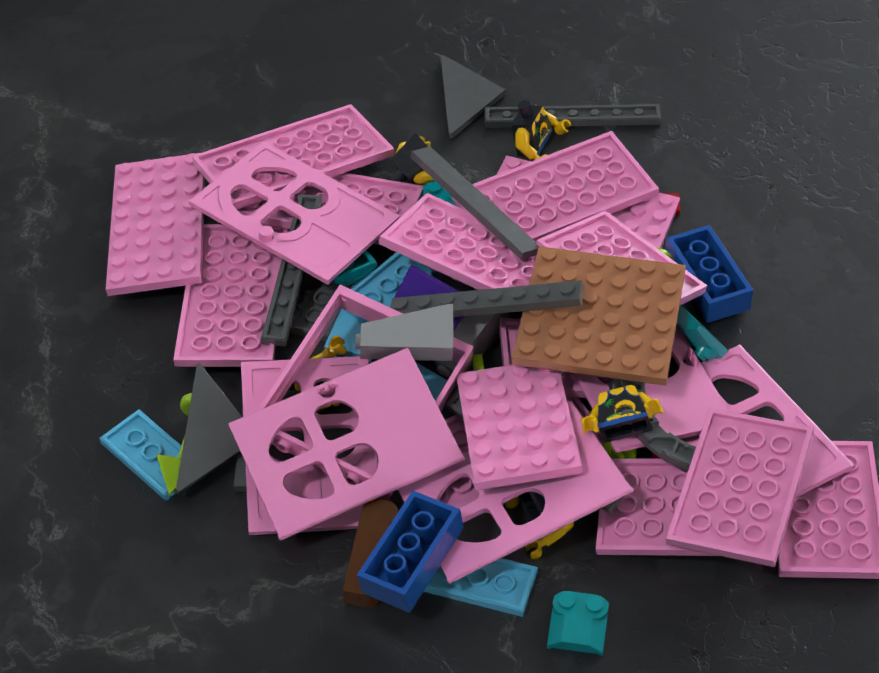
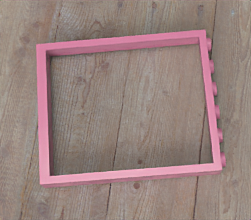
M339 285L257 411L282 400L341 309L369 322L403 313ZM453 337L452 360L458 364L435 401L440 412L458 384L457 376L459 373L465 372L472 360L474 346ZM280 430L271 443L283 453L289 452L295 456L307 452L313 447ZM335 458L348 484L356 485L373 477V475ZM318 463L314 464L315 466L320 467L326 473L323 465ZM393 492L388 493L379 498H383L389 501Z

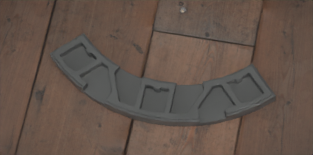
M622 380L624 386L634 385L637 392L645 393V383ZM652 415L650 422L653 431L635 436L644 446L664 461L688 471L696 447L682 441L672 433L664 431L659 425L657 418Z

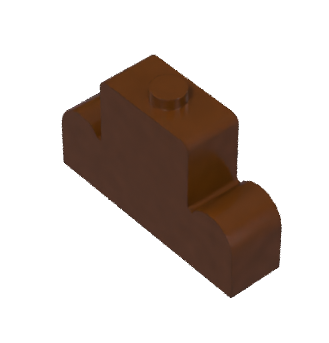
M375 499L363 504L343 587L344 604L373 607L380 602V600L362 593L357 574L398 513L396 505L391 501Z

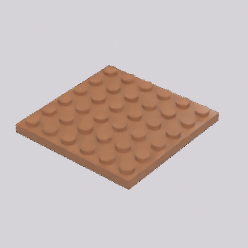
M539 246L529 285L582 280L585 287L582 306L523 311L512 354V364L666 386L686 265Z

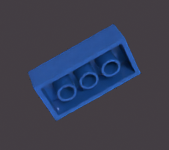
M710 225L667 237L665 250L673 256L674 262L686 265L688 272L707 285L706 292L692 300L706 323L751 309L753 289Z
M412 490L357 574L362 593L410 613L464 528L460 509Z

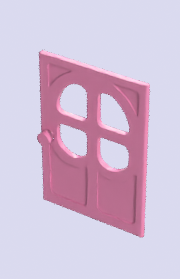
M265 141L189 200L191 207L327 285L372 246L401 217ZM279 171L294 175L296 178L282 190L274 191L252 177L259 172ZM306 186H313L323 191L327 195L328 201L321 208L307 209L292 201L291 198ZM237 189H246L267 202L252 215L246 216L238 212L233 206L231 194ZM278 210H283L301 221L299 228L287 233H275L272 227L262 226L261 224Z
M676 325L671 356L676 361L679 370L675 375L667 378L666 386L645 383V393L650 398L659 399L664 413H657L654 416L659 421L662 429L682 439L701 434L709 408L729 410L687 339ZM574 373L593 409L594 405L598 403V395L609 391V386L601 382L597 376ZM635 435L610 441L615 453L645 447Z
M741 345L729 349L722 358L701 362L711 382L723 378L744 382L758 391V394L735 405L728 404L721 397L730 412L747 415L764 406H770L781 415L784 422L814 427L813 438L795 498L854 469V464ZM700 435L682 438L681 440L696 447Z
M408 348L228 423L280 541L465 460ZM332 403L346 404L358 415L359 422L356 429L335 440L326 439L315 417L316 411ZM297 419L302 421L313 443L312 449L283 462L274 461L269 455V448L277 432L291 420ZM359 445L368 446L378 456L379 462L376 473L370 479L359 484H348L335 459L336 456ZM318 463L323 465L334 488V492L327 498L305 499L289 493L285 489L283 482L287 476Z
M360 356L308 359L293 383L300 387L301 392L313 388L318 382L330 381L368 365L369 359H360ZM290 360L241 362L243 417L257 411ZM354 410L346 414L320 415L317 412L315 413L321 429L350 428L354 431L359 422L358 415ZM297 419L291 420L280 429V431H301L304 435V442L313 446L302 421ZM364 445L356 446L349 455L340 459L371 475H374L378 468L376 452ZM270 455V457H271L274 461H276V462H283V461H279V460L273 458V457ZM246 465L249 535L277 534ZM315 465L287 476L283 482L285 489L289 493L305 499L327 498L334 492L328 475ZM363 505L302 532L357 529Z
M571 401L567 402L583 473L507 485L499 489L477 490L479 498L459 508L463 523L482 513H490L500 528L501 534L496 539L478 543L464 542L456 539L440 565L449 584L633 492L632 487L625 480L594 433L587 431L586 434H583L580 421L583 417ZM469 451L463 453L464 461L398 489L404 503L412 490L439 501L449 485L461 477H468L474 485ZM531 491L541 494L545 499V507L541 515L526 524L515 525L504 509L503 504L525 492Z

